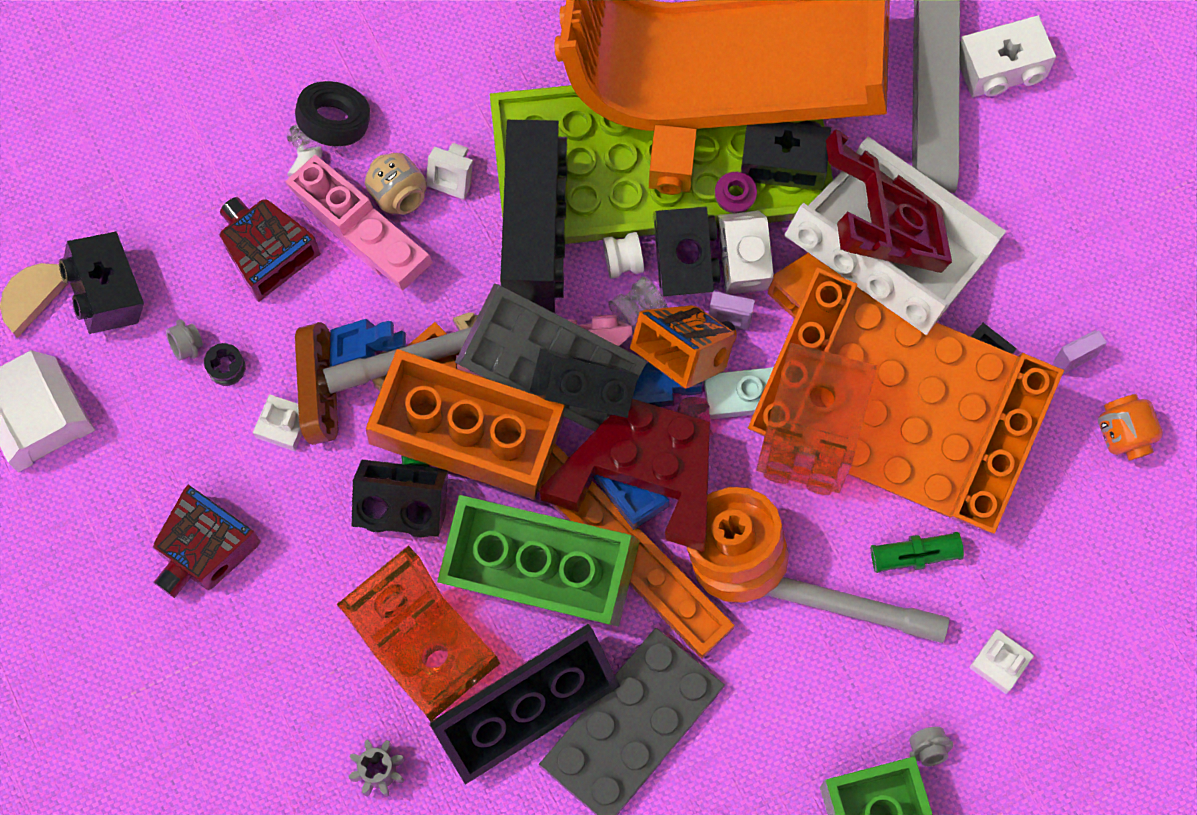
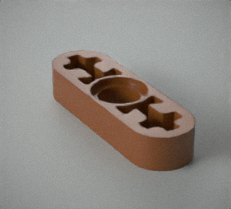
M317 322L299 327L295 333L299 424L303 437L311 445L335 440L338 435L336 392L330 394L323 369L330 367V331L324 323Z

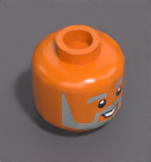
M1132 394L1103 405L1105 412L1099 416L1098 424L1110 453L1115 455L1126 453L1129 461L1154 453L1151 444L1158 442L1162 438L1163 431L1153 404L1149 400L1139 399L1137 394Z

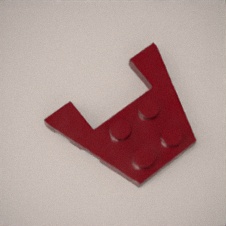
M835 129L826 139L829 165L865 183L868 198L867 207L871 218L870 223L847 211L837 222L840 249L853 254L942 273L952 263L941 205L900 175L894 180L880 170L876 157L866 150L860 156L845 145L849 137Z
M632 399L627 418L611 414L542 485L539 491L541 501L578 512L595 475L677 499L678 502L665 530L666 540L704 552L707 529L710 422Z

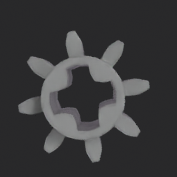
M366 740V751L360 756L357 754H350L349 756L357 764L358 771L352 772L348 777L352 782H358L362 779L365 781L362 787V793L368 797L373 788L380 789L385 797H388V786L393 781L398 783L404 782L403 777L396 772V766L404 763L405 759L402 755L389 756L392 744L388 740L382 744L381 749L374 748L369 740ZM383 758L382 763L387 768L386 773H376L374 778L371 779L372 774L367 769L370 762L377 764Z

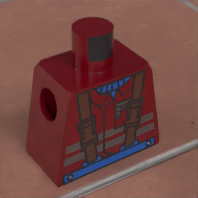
M234 197L228 200L220 209L221 216L229 225L221 230L219 236L258 302L321 254L315 237L267 199L259 201L249 209L239 197Z
M188 484L154 542L153 548L169 563L153 583L173 598L178 595L190 578L206 590H210L253 552L261 541L252 529Z

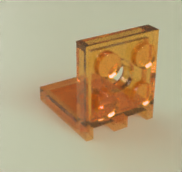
M790 342L756 471L764 473L766 479L776 483L786 484L791 480L806 484V489L817 494L831 495L832 492L840 494L852 466L877 365ZM816 388L828 389L834 396V403L826 408L817 407L810 400L809 394Z
M409 545L337 603V606L368 650L430 722L500 664L499 659L443 598L420 557ZM439 650L448 652L447 659L441 666L436 668L426 666L427 659L432 653Z

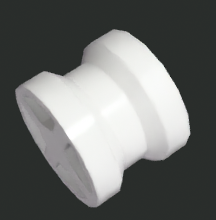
M637 232L628 233L624 239L603 238L605 259L610 279L618 278L622 272L631 271L634 274L644 273L642 250Z

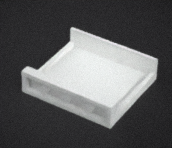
M867 137L860 144L856 153L861 156L865 150L878 159L880 170L894 180L900 175L941 205L952 263L942 273L841 250L837 222L847 211L871 223L870 211L867 207L868 198L865 183L843 171L809 205L803 203L799 207L784 236L845 279L857 283L858 288L927 335L987 261L1006 233V230L879 143Z

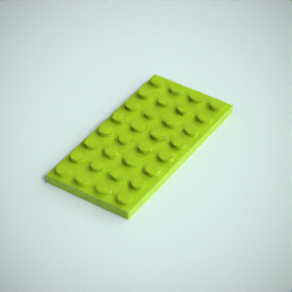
M571 85L490 93L502 218L507 119L559 121V137H567L568 176L566 181L565 244L599 241L606 237H613L615 239L625 238L628 233L637 232L638 236L655 235L653 212L659 210L707 207L708 216H715L716 228H718L717 215L732 214L723 210L716 202L715 186L723 175L730 172H741L746 125L697 129L690 193L681 192L675 195H668L659 192L657 189L649 188V170L654 131L626 127L602 117L590 109L578 97ZM819 119V120H806V121L817 122V123H819L821 126H824V121H823V119ZM793 121L791 123H799L802 121ZM782 148V152L789 153V149ZM829 162L823 190L833 181ZM755 183L757 188L756 200L752 207L745 212L760 211L767 216L768 223L791 221L803 203L809 205L822 191ZM732 186L728 189L729 193L733 196H740L744 192L739 186Z

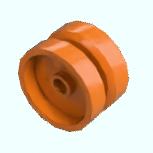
M728 487L711 492L707 497L705 551L702 552L687 547L697 581L708 594L723 601L744 603L762 598L778 586L787 572L789 552L778 510L765 495L750 488Z

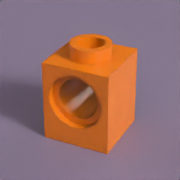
M655 125L649 170L650 189H657L659 192L668 195H675L681 192L690 193L697 129Z

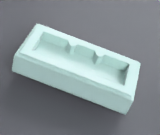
M774 367L723 372L705 380L704 388L708 418L719 419L753 415Z

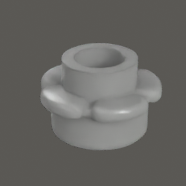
M179 319L176 321V326L166 329L167 340L178 360L188 357L195 359L198 357L197 349L203 346L201 336L194 324L186 326L185 322Z
M941 727L922 729L914 733L909 739L913 750L909 753V756H915L916 761L921 760L922 765L927 767L946 761L948 759V752L953 748V742L950 741L949 737H946L944 729Z

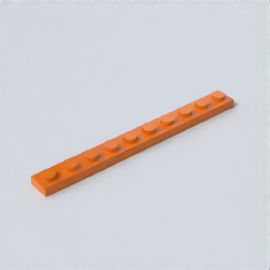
M434 322L409 345L443 336L447 333ZM459 353L434 361L457 369L455 361L456 355H459ZM556 444L554 445L538 492L542 485L569 458ZM593 481L578 512L551 504L566 520L629 534L640 540L629 585L701 659L734 629L735 625L639 528L633 530L608 496Z

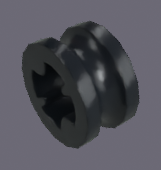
M221 343L211 347L204 358V367L211 380L222 386H230L237 383L243 377L246 370L245 361L240 351L234 345L228 343ZM228 356L232 362L229 364L230 371L222 373L218 367L221 365L220 358Z

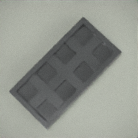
M494 283L455 361L458 365L484 378L534 394L530 392V387L540 348L619 366L637 374L638 378L647 362L639 356ZM564 404V417L594 432L611 415Z
M657 628L650 633L615 674L620 687L587 707L539 763L540 768L595 815H618L725 686V684Z

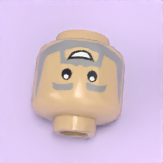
M403 153L378 156L371 163L365 178L367 191L379 207L388 214L405 215L411 213L424 200L427 187L425 176L413 161Z

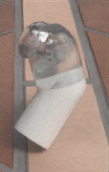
M297 124L291 126L287 132V140L292 142L298 157L287 173L288 177L293 175L315 154L320 159L322 157L320 143L307 137Z

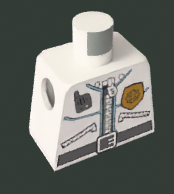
M760 211L717 215L725 294L768 290L773 280V264L767 216Z

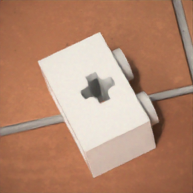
M1039 15L962 36L960 41V70L971 97L983 94L995 96L1006 91L1009 87L1022 83L1026 86L1037 84L1048 76L1056 59Z

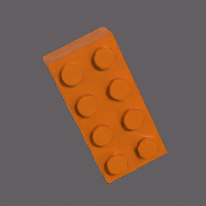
M396 349L367 423L366 434L370 445L535 500L563 423L565 405L544 400L537 395Z

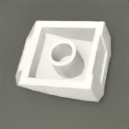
M30 350L0 366V448L8 463L18 473L33 465L34 461L76 438L81 439L95 431L55 356Z

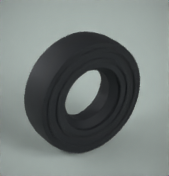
M321 81L310 84L302 90L296 103L295 119L299 129L310 139L328 146H347L359 141L364 136L370 120V107L365 97L356 89L339 82ZM321 107H334L345 112L348 118L341 121L330 120L320 115L317 109Z

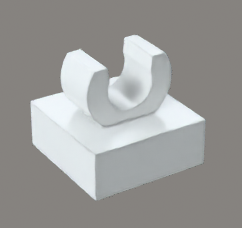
M452 143L448 151L434 147L428 156L427 187L465 199L471 186L473 160L465 157L469 148L456 143Z
M269 394L253 431L255 438L296 451L302 437L298 404Z
M996 629L969 668L1007 694L1034 655Z

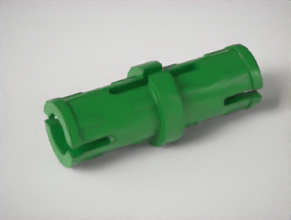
M959 532L928 538H920L919 535L909 536V541L878 546L871 545L870 547L872 564L876 573L912 566L915 570L925 569V564L956 559L963 560L964 558L963 544Z

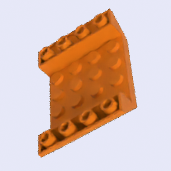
M817 267L747 429L785 448L946 517L995 534L1064 370L1024 353L1016 356L937 322L929 333L925 335L873 297L856 289L857 283Z

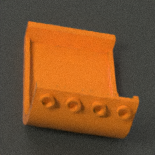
M566 0V5L560 7L559 17L562 30L561 35L556 36L554 42L557 61H563L572 88L590 109L602 117L626 127L645 131H654L655 125L702 129L887 114L890 0H696L685 2Z

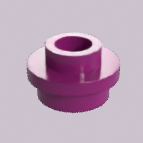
M727 173L718 180L715 186L716 202L727 212H745L752 207L756 200V184L745 173ZM732 186H739L744 192L740 196H733L729 193L728 189Z

